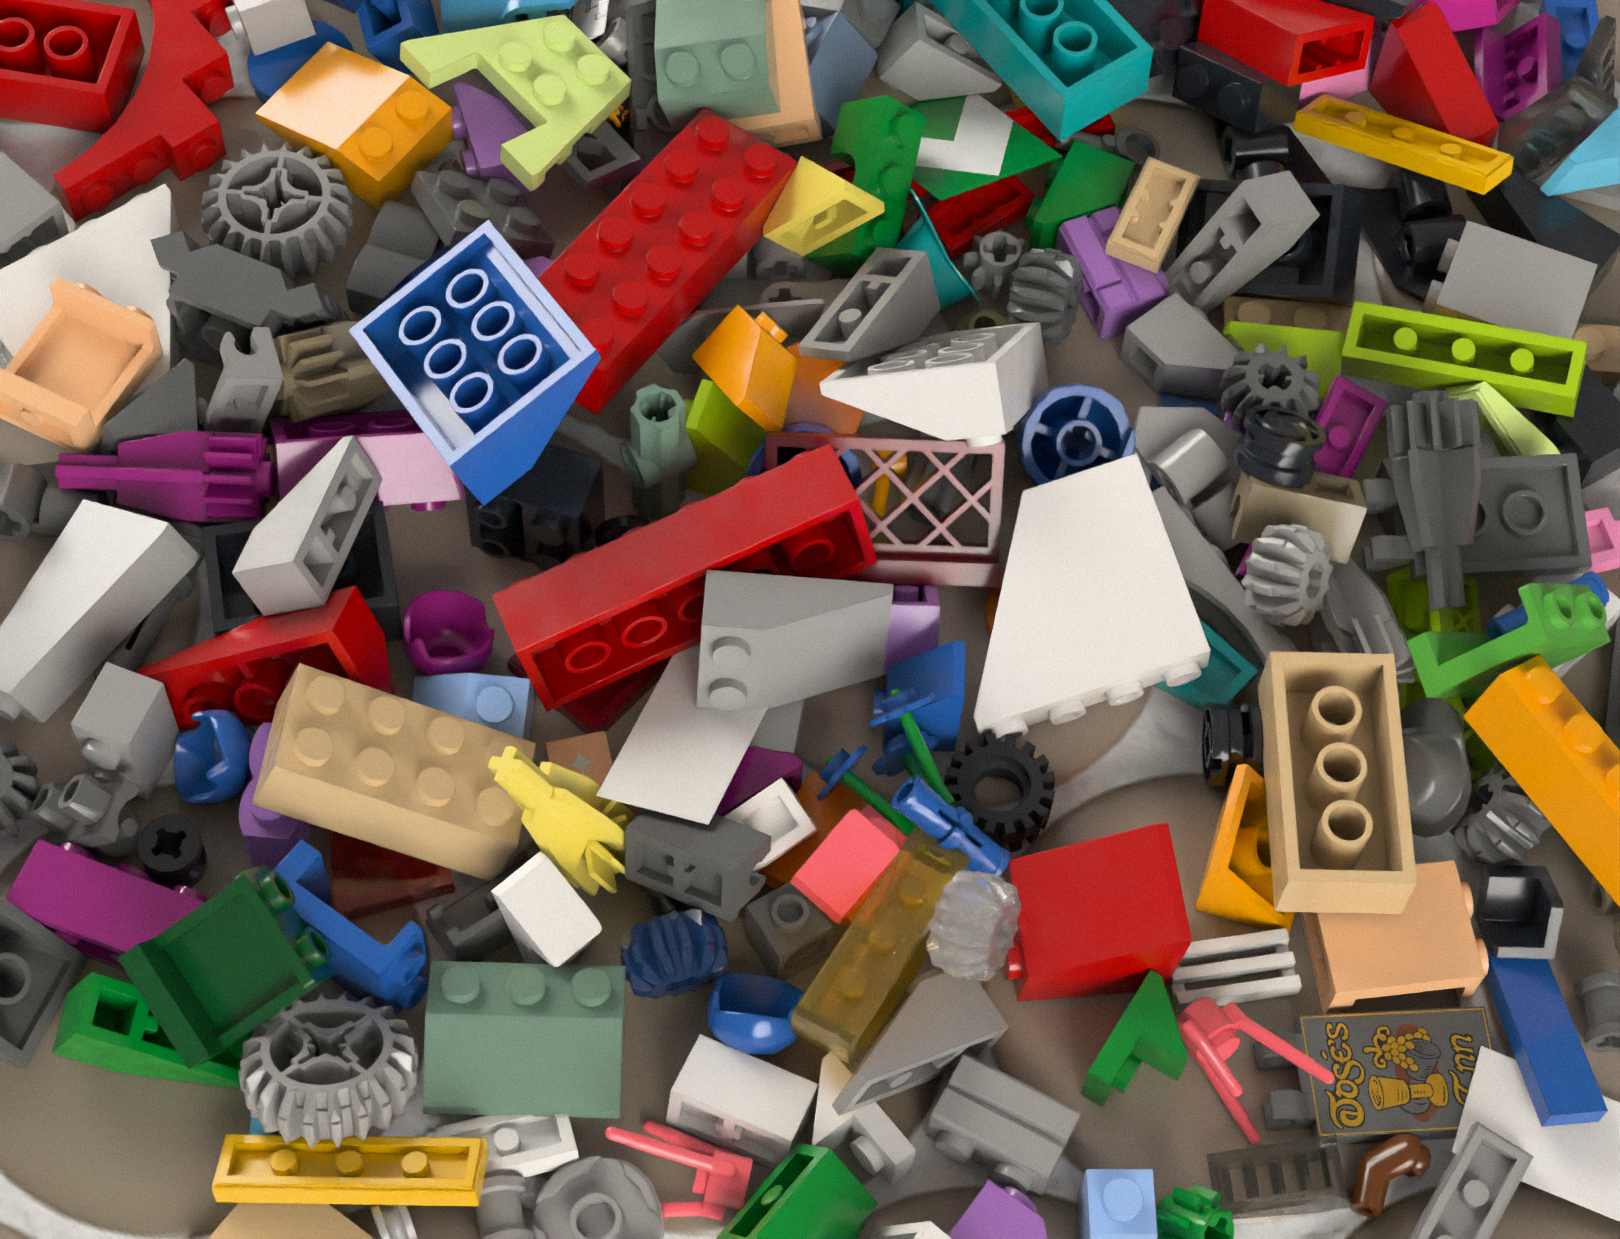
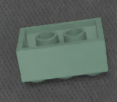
M431 961L425 1010L423 1114L533 1115L534 1117H555V1114H568L569 1117L620 1119L626 1022V966L562 964L554 967L550 964Z

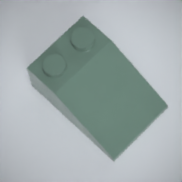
M656 0L654 53L658 102L671 127L688 125L704 107L726 120L781 112L771 0Z

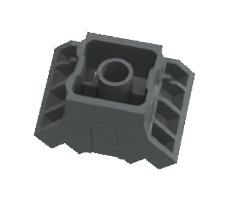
M184 231L150 240L159 265L162 269L172 272L171 278L175 280L168 290L170 296L166 300V305L176 318L178 330L175 333L176 341L184 349L185 356L223 371L224 368L220 354V344L226 332L233 334L236 349L242 354L249 355L252 349L251 332L254 327H269L272 339L278 336L333 322L350 321L348 314L315 283L300 287L280 268L278 269L218 244L202 248Z

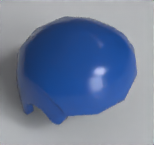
M205 710L204 712L193 713L192 720L199 721L200 725L189 732L180 733L175 741L173 769L176 789L181 800L186 803L214 804L228 801L236 797L243 790L251 775L249 752L252 738L250 732L234 712L227 710Z
M750 973L723 974L716 979L714 989L709 996L706 1010L708 1028L718 1041L748 1055L776 1054L792 1044L798 1037L804 1018L806 995L794 985L769 976Z

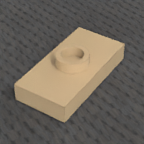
M1148 156L1109 237L1105 254L1157 274L1195 194L1200 176Z

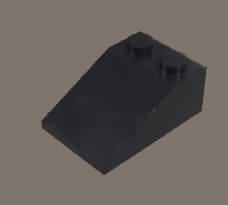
M1199 179L1198 187L1179 226L1175 260L1242 183L1241 180ZM1298 183L1320 216L1287 252L1231 296L1352 306L1365 195L1345 184Z

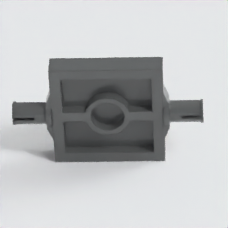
M452 159L441 163L438 173L417 170L410 191L448 250H451L489 220L522 261L539 256L550 259L556 243L516 184L499 177L490 178L489 181L470 178L464 173L460 163L457 160L452 162Z

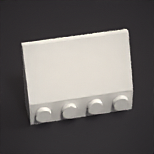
M1039 322L921 335L915 342L853 362H847L819 383L821 395L946 441L965 439L967 447H983L1000 443L1002 441L1001 435L1007 434L1012 430L1013 426L1031 408L1032 401L1049 388Z

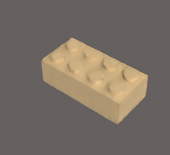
M1270 651L1258 683V698L1263 730V765L1274 912L1401 914L1417 885L1394 654Z
M299 663L276 705L252 805L483 880L492 881L518 846L523 813L509 796L508 792L494 781L496 774L488 768V764L492 756L502 757L506 746L517 748L533 762L536 743Z

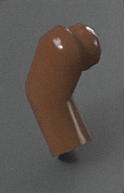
M1396 1134L1366 1151L1360 1159L1350 1209L1366 1217H1380L1383 1212L1389 1181L1402 1174L1408 1177L1423 1175L1431 1164L1429 1148L1421 1144L1420 1139L1414 1135Z

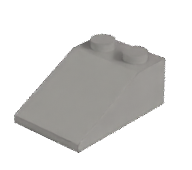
M706 570L696 708L718 709L727 712L760 710L766 707L771 709L882 676L894 584Z

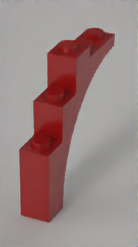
M148 0L154 19L151 52L136 93L116 123L88 151L53 175L62 207L75 223L93 212L103 210L113 200L135 187L152 181L167 168L180 181H183L198 171L210 168L218 159L226 155L220 122L205 104L217 101L224 93L234 88L228 53L214 39L232 29L225 8L234 5L233 0Z

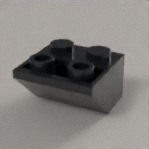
M548 443L529 471L484 506L464 484L471 546L479 548L483 553L494 558L506 559L511 557L532 563L542 571H547L565 563L568 558L577 553L593 550L596 545L595 530L605 521L603 459Z

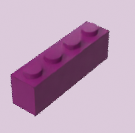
M40 839L37 840L5 897L11 904L85 954L88 958L124 972V968L117 959L119 956L138 943L153 939L208 901L204 895L186 886L177 885L174 890L153 883L149 875L134 866L118 864L117 868L100 863L96 861L89 851L76 844L62 842L60 847Z

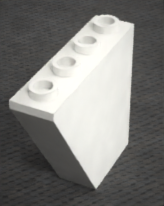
M166 184L148 193H142L133 197L127 204L98 219L85 222L77 230L48 245L37 247L27 256L0 270V356L7 365L52 308L53 298L49 285L55 277H60L75 285L77 283H85L96 289L104 298L123 307L128 305L136 306L145 311L154 320L164 354L125 407L179 363V344L175 339L178 326L175 316L166 305V300L170 296L168 290L175 280L171 278L172 272L162 269L159 265L150 241L151 239L179 232V223L171 191ZM102 438L90 454H96L101 451Z
M1137 453L1022 492L974 712L975 731L979 742L984 741L985 734L993 733L996 734V744L1004 743L1006 734L1017 736L1016 739L1028 733L1027 726L1048 719L1051 720L1053 725L1067 723L1083 716L1086 713L1085 707L1105 700H1108L1111 706L1125 704L1141 697L1144 694L1143 688L1162 681H1166L1169 687L1179 686L1195 680L1201 676V669L1208 667L1211 650Z

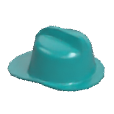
M909 188L920 218L897 244L895 249L928 253L941 307L940 310H944L968 296H971L981 305L982 302L949 259L916 193L912 188Z

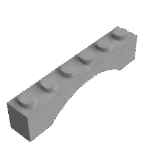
M1162 486L1154 490L1152 495L1198 618L1259 670L1257 677L1253 680L1258 692V683L1270 651L1298 652L1291 639L1284 634H1279L1272 624L1266 623L1264 619L1253 617L1251 608L1245 606L1244 595L1247 589L1244 590L1230 572L1229 563L1223 552L1217 546H1210L1197 530L1193 515L1187 506L1176 502L1165 487Z

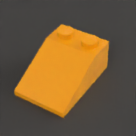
M327 42L255 113L258 121L283 140H287L298 151L308 145L315 158L327 155L333 169L341 170L348 189L378 212H380L387 200L395 201L413 182L417 170L424 171L453 141L451 106L411 76L331 42Z

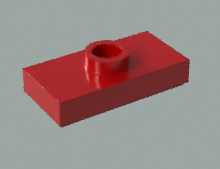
M1014 174L938 201L926 208L925 211L949 259L953 261L972 249L975 235L984 238L987 234L997 232L998 229H1004L1027 215L1036 196ZM919 213L917 214L916 222L920 218Z

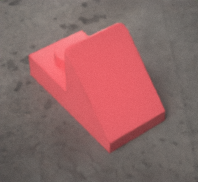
M867 804L860 812L852 809L843 817L798 870L790 883L834 922L839 924L907 858L916 844L871 805Z

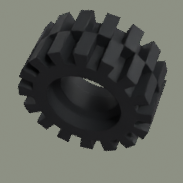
M995 733L985 734L982 746H979L976 739L973 738L966 742L964 753L959 749L955 752L950 766H947L944 785L955 799L954 806H962L973 816V824L1001 848L1003 844L1008 843L1012 853L1022 849L1024 839L1029 844H1032L1038 838L1040 828L1045 829L1055 796V791L1053 790L1055 785L1054 771L1047 773L1049 761L1044 754L1036 759L1033 757L1036 746L1026 741L1020 750L1015 748L1017 736L1006 734L1004 745L996 744ZM1002 777L1018 786L1022 799L1011 810L996 811L983 806L977 800L974 788L984 778Z

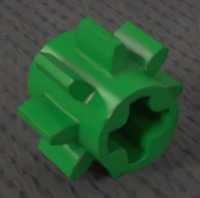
M1194 1184L1190 1191L1175 1187L1173 1188V1193L1164 1197L1156 1206L1157 1239H1233L1234 1223L1231 1218L1232 1211L1218 1206L1220 1193L1196 1184Z

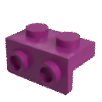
M1544 12L1506 36L1501 35L1489 26L1475 29V78L1498 123L1502 122L1523 128L1561 106L1560 21Z

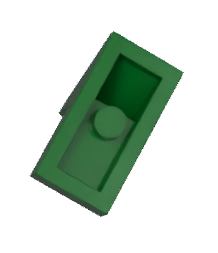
M1151 969L1087 1072L1080 1094L1103 1107L1114 1088L1123 1094L1126 1092L1142 1062L1176 1081L1180 1079L1186 1065V1050L1163 978Z

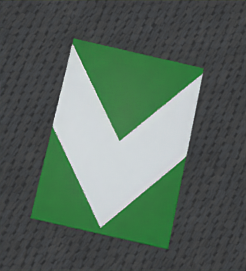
M979 94L924 100L908 106L926 117L912 179L939 201L1063 157Z

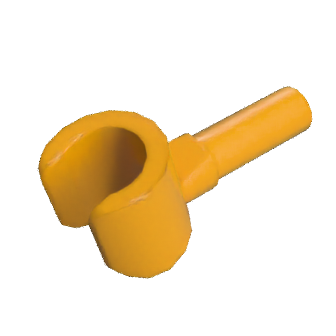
M876 450V452L883 459L888 457L893 452L887 450ZM906 453L891 466L901 479H906L907 477ZM873 462L872 470L878 466L875 462ZM885 473L874 481L875 489L871 506L880 517L885 515L890 488L889 480H891ZM869 518V523L874 525L875 523Z

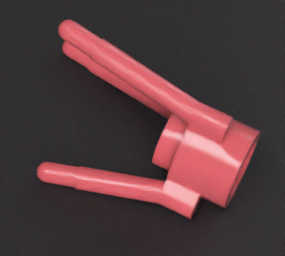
M1203 997L1190 1004L1176 1019L1182 1041L1189 1048L1188 1053L1202 1067L1250 1144H1258L1260 1135L1237 1098L1242 1094V1087L1225 1063V1060L1236 1051L1240 1044V1039L1236 1035L1238 1029L1322 1082L1331 1084L1335 1080V1076L1331 1071L1248 1018L1234 1002H1230L1223 1008H1220L1211 997Z
M652 1120L643 1122V1130L646 1133L663 1139V1141L616 1127H608L606 1129L605 1136L609 1140L697 1168L692 1193L705 1195L704 1200L662 1203L664 1218L703 1216L723 1221L726 1207L741 1210L743 1207L753 1158L737 1155L738 1151L713 1146Z

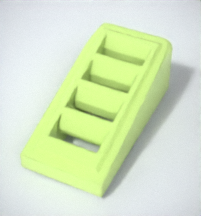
M1486 381L1447 387L1444 390L1449 392V399L1459 397V400L1472 398L1474 401H1477L1480 434L1489 432L1501 457L1561 454L1557 447Z

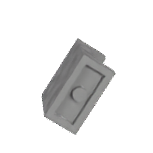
M1467 220L1460 242L1448 239L1437 268L1438 271L1447 273L1444 283L1436 280L1432 281L1421 312L1572 339L1598 264Z

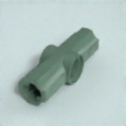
M654 383L636 391L637 400L630 408L631 438L620 443V452L627 472L632 479V501L640 516L658 521L676 513L680 509V504L685 500L686 472L697 466V457L693 444L686 432L685 402L676 389H665Z

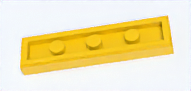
M1325 93L1296 112L1293 131L1485 195L1512 173L1514 157L1510 156V154Z
M226 1134L212 1184V1191L216 1202L479 1206L489 1150L486 1138L367 1136L366 1140L363 1141L356 1136H348L342 1139L339 1148L332 1139L320 1140L311 1149L304 1137H299L286 1144L282 1135Z

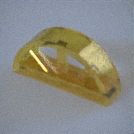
M914 828L794 1009L791 1018L792 1033L850 1065L859 1061L879 1037L907 993L908 986L913 982L953 904L971 857L956 849L951 850L939 846L937 839Z

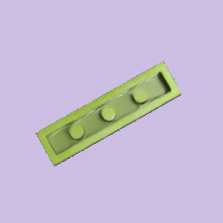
M1354 301L1342 351L1344 372L1347 376L1428 391L1445 390L1447 387L1486 381L1512 406L1574 417L1586 363L1587 342Z

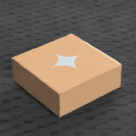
M605 731L545 742L548 762L590 777L600 787L602 786L613 765Z

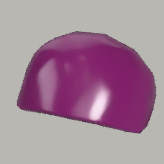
M432 590L414 597L405 609L402 628L403 649L413 666L417 670H421L426 676L477 673L483 670L494 650L495 629L489 628L485 605L479 599L455 590Z

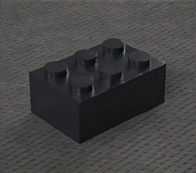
M379 501L371 503L331 591L356 585L384 631L385 641L390 642L402 640L403 627L384 503ZM264 518L202 527L215 637L263 616L234 577L232 571L253 529Z

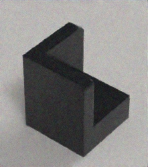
M1484 864L1475 919L1490 954L1499 958L1554 959L1564 904L1546 866Z

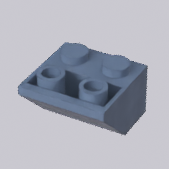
M840 11L817 19L815 17L805 19L806 29L804 30L815 107L820 118L822 138L834 135L841 104L857 99L879 57Z

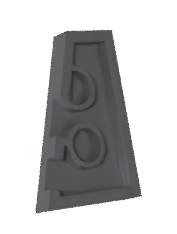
M656 0L631 6L625 12L628 77L631 79L629 94L631 148L641 157L639 174L687 126L671 127L658 102L654 53Z

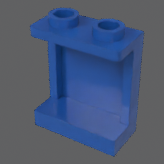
M301 839L273 871L279 873L291 887L295 896L293 907L306 927L310 926L316 929L328 944L331 951L329 962L337 973L330 979L359 1000L372 996L378 1008L392 1006L395 1016L403 1008L411 1010L424 997L429 983L430 965L422 928L411 920L390 944L382 945L332 909L335 904L322 854Z

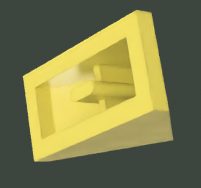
M801 156L763 225V236L803 257L885 212L884 202Z

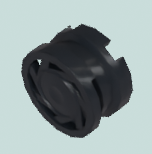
M1255 406L1248 409L1243 421L1247 431L1245 436L1239 437L1232 454L1234 463L1243 472L1273 485L1302 487L1310 484L1317 466L1313 457L1314 453L1322 449L1327 437L1324 429L1305 415L1286 408Z
M1207 702L1202 725V768L1205 786H1208V788H1223L1226 782H1231L1237 765L1248 764L1261 776L1263 730L1259 705L1257 703H1240L1238 709H1227L1224 703Z

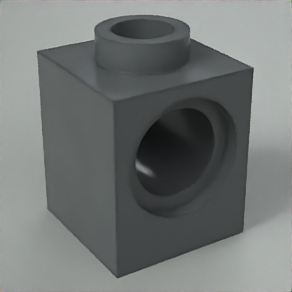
M790 882L746 905L745 937L772 978L786 981L831 956L833 924L820 908Z

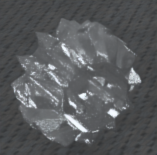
M961 869L953 877L952 881L944 885L939 903L934 904L935 913L933 919L928 924L931 933L926 942L927 952L930 953L931 964L944 970V973L962 980L965 978L988 982L995 975L996 970L1005 965V958L1009 949L1014 948L1013 938L1015 932L1020 927L1017 919L1022 909L1021 901L1019 900L1017 886L1005 882L1003 878L987 872H973Z

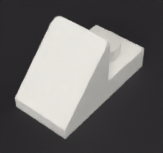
M541 851L491 891L525 963L550 964L554 967L569 964L578 954L592 944L591 940L602 930L596 916L549 857Z
M831 1051L822 1058L812 1145L830 1148L833 1151L851 1137L853 1141L850 1143V1147L859 1163L872 1175L880 1172L892 1186L912 1171L916 1149L876 1102L838 1116L832 1104L851 1078L852 1073L835 1053Z

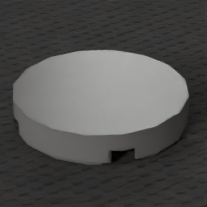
M587 1156L560 1167L542 1186L536 1200L537 1207L534 1211V1221L532 1220L534 1239H663L664 1208L653 1183L634 1164L621 1159L615 1160L613 1158H602L601 1156Z

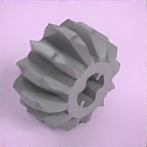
M1279 524L1278 526L1267 525L1262 532L1261 538L1254 539L1251 557L1245 560L1247 572L1241 581L1242 585L1247 588L1244 595L1245 606L1251 608L1253 617L1264 619L1266 623L1282 627L1285 624L1297 626L1298 624L1308 625L1314 618L1315 611H1320L1323 608V596L1326 590L1330 589L1328 580L1329 575L1334 569L1333 565L1329 563L1332 553L1331 545L1324 541L1323 534L1312 531L1307 526Z

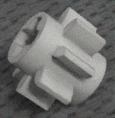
M1002 229L989 233L984 238L979 235L974 236L972 252L964 253L962 272L972 274L971 287L974 292L980 291L983 295L993 298V301H998L999 298L1010 294L1009 289L1013 284L1014 271L1019 267L1020 258L1023 256L1024 238L1017 239L1013 235L1003 232Z

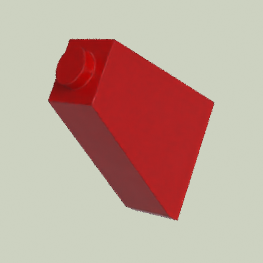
M1204 0L1197 39L1275 81L1290 87L1365 69L1375 17L1320 0Z
M1433 1L1390 22L1368 90L1369 93L1389 115L1491 148L1500 125L1439 6Z

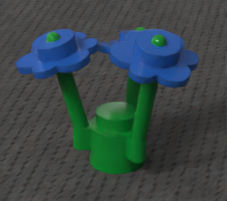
M913 687L903 691L893 689L889 697L879 702L883 713L869 720L868 724L871 728L898 717L905 733L894 737L883 747L885 756L878 759L872 766L876 775L886 773L888 777H892L906 769L910 777L920 776L924 783L955 808L953 804L955 799L944 785L929 752L938 742L935 736H929L925 731L920 732L911 712L931 702L935 698L933 691L917 697ZM865 745L858 747L851 755L842 748L834 757L830 756L825 759L826 767L822 770L819 777L827 784L816 797L820 802L829 796L842 781L905 836L908 837L913 833L921 846L929 843L930 837L902 813L900 814L893 809L889 803L851 771L868 748Z

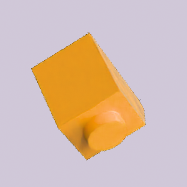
M737 304L691 357L727 397L764 430H782L798 359L782 344L788 334L763 311L754 319Z

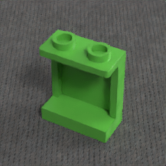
M1528 583L1518 589L1528 616V622L1492 641H1490L1487 633L1424 632L1406 642L1427 698L1480 697L1500 674L1537 655H1540L1548 666L1553 669L1611 642L1605 626L1607 614L1603 603L1588 585Z

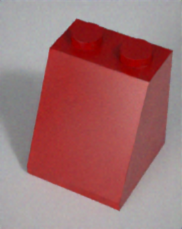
M1168 823L1153 824L1010 859L999 883L993 884L991 888L993 917L996 922L1005 921L1008 942H1003L1001 946L1002 972L1005 980L1014 981L1017 1002L1135 993L1150 969L1162 976L1166 987L1192 942Z

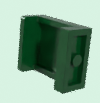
M266 864L244 870L234 877V883L153 939L138 943L117 958L189 1070L213 1059L337 974L329 962L331 951L328 944L316 929L310 926L306 927L293 907L295 896L291 887L279 873L270 871Z

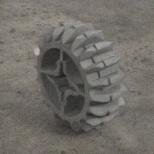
M286 140L280 150H271L263 142L260 153L253 155L242 148L238 163L223 159L222 174L210 175L209 190L202 192L203 216L201 221L203 230L207 233L210 246L218 244L278 269L280 268L292 280L294 279L295 271L301 269L314 276L315 269L317 268L316 261L332 264L333 257L335 256L334 249H345L347 232L352 231L354 223L351 210L354 206L351 191H348V186H346L344 175L340 169H333L327 155L315 158L308 145L295 153Z
M347 991L339 999L327 1000L320 992L317 1001L304 1003L298 1000L293 1003L291 1010H283L271 1018L268 1023L265 1022L255 1029L251 1039L243 1042V1052L240 1061L241 1070L238 1072L240 1089L244 1091L245 1105L250 1110L251 1117L258 1118L259 1122L262 1123L265 1133L279 1131L286 1144L299 1137H304L311 1149L320 1140L332 1139L339 1148L344 1137L354 1135L365 1141L370 1127L388 1130L392 1115L406 1113V1104L409 1101V1097L415 1095V1087L418 1083V1048L414 1046V1039L412 1038L411 1031L408 1029L407 1021L398 1019L392 1006L378 1008L372 996L366 997L359 1002H354Z

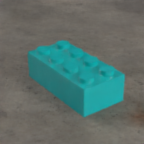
M930 0L1059 141L1064 140L1147 91L1154 49L1107 0Z

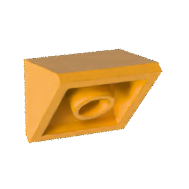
M1248 764L1237 765L1222 805L1194 909L1265 931L1287 928L1289 934L1295 912H1274L1265 779Z

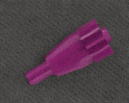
M179 431L118 443V455L59 453L58 465H55V477H58L59 489L117 491L118 504L177 520L235 523L265 518L264 503H269V498L275 494L277 469L275 462L270 461V453H266L268 441L267 438H263V434Z

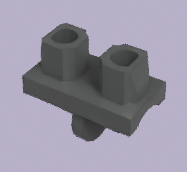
M85 773L75 775L66 784L65 788L55 782L43 784L28 812V817L51 831L46 841L50 844L60 847L62 842H69L84 849L93 848L100 856L109 859L125 857L136 849L138 837L142 831L141 822L137 814L129 806H126L125 803L136 797L140 787L126 778L101 784Z

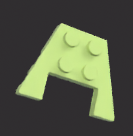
M565 15L411 39L400 43V60L428 89L472 69H478L536 127L501 144L500 161L530 192L537 189L545 181V173L555 163L561 165L572 153L573 145L586 132L592 134L630 94L631 79Z

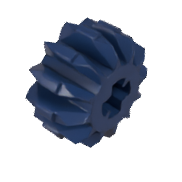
M692 908L685 912H676L674 910L668 915L653 916V919L648 922L635 924L631 931L626 932L619 940L622 953L620 955L622 966H626V981L630 982L633 994L640 997L658 999L663 996L672 995L675 997L683 992L695 991L696 988L702 985L713 984L718 976L723 975L729 969L727 956L729 951L723 927L719 926L715 915Z

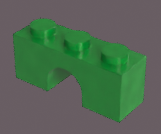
M889 95L843 102L841 104L830 155L855 168L852 184L883 201L885 212L806 255V259L842 278H853L877 247L895 249L899 239L909 188L926 121L925 116Z

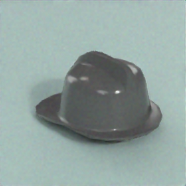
M1424 698L1415 700L1402 709L1400 717L1412 834L1428 838L1443 835L1458 824L1467 811L1472 786L1463 726L1458 712L1445 700Z

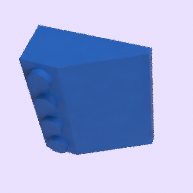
M489 220L348 330L447 465L483 506L533 467L601 359L598 351Z

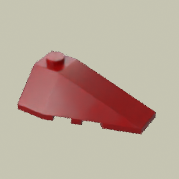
M356 585L331 591L324 606L262 616L135 671V673L164 684L178 729L189 730L196 729L200 725L199 721L192 720V714L200 711L204 712L205 710H227L234 712L244 725L261 726L264 722L272 723L277 702L299 663L392 694L385 633Z

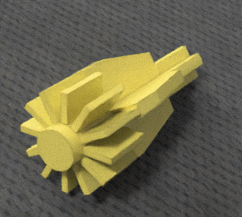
M506 746L502 757L492 756L488 768L496 774L494 781L508 792L509 796L522 811V823L542 853L549 857L564 878L575 888L581 887L590 896H596L599 885L603 886L611 894L616 893L615 874L621 872L625 875L626 826L637 816L622 802L596 796L600 786L590 777L551 762L542 761L540 767H538L513 746Z

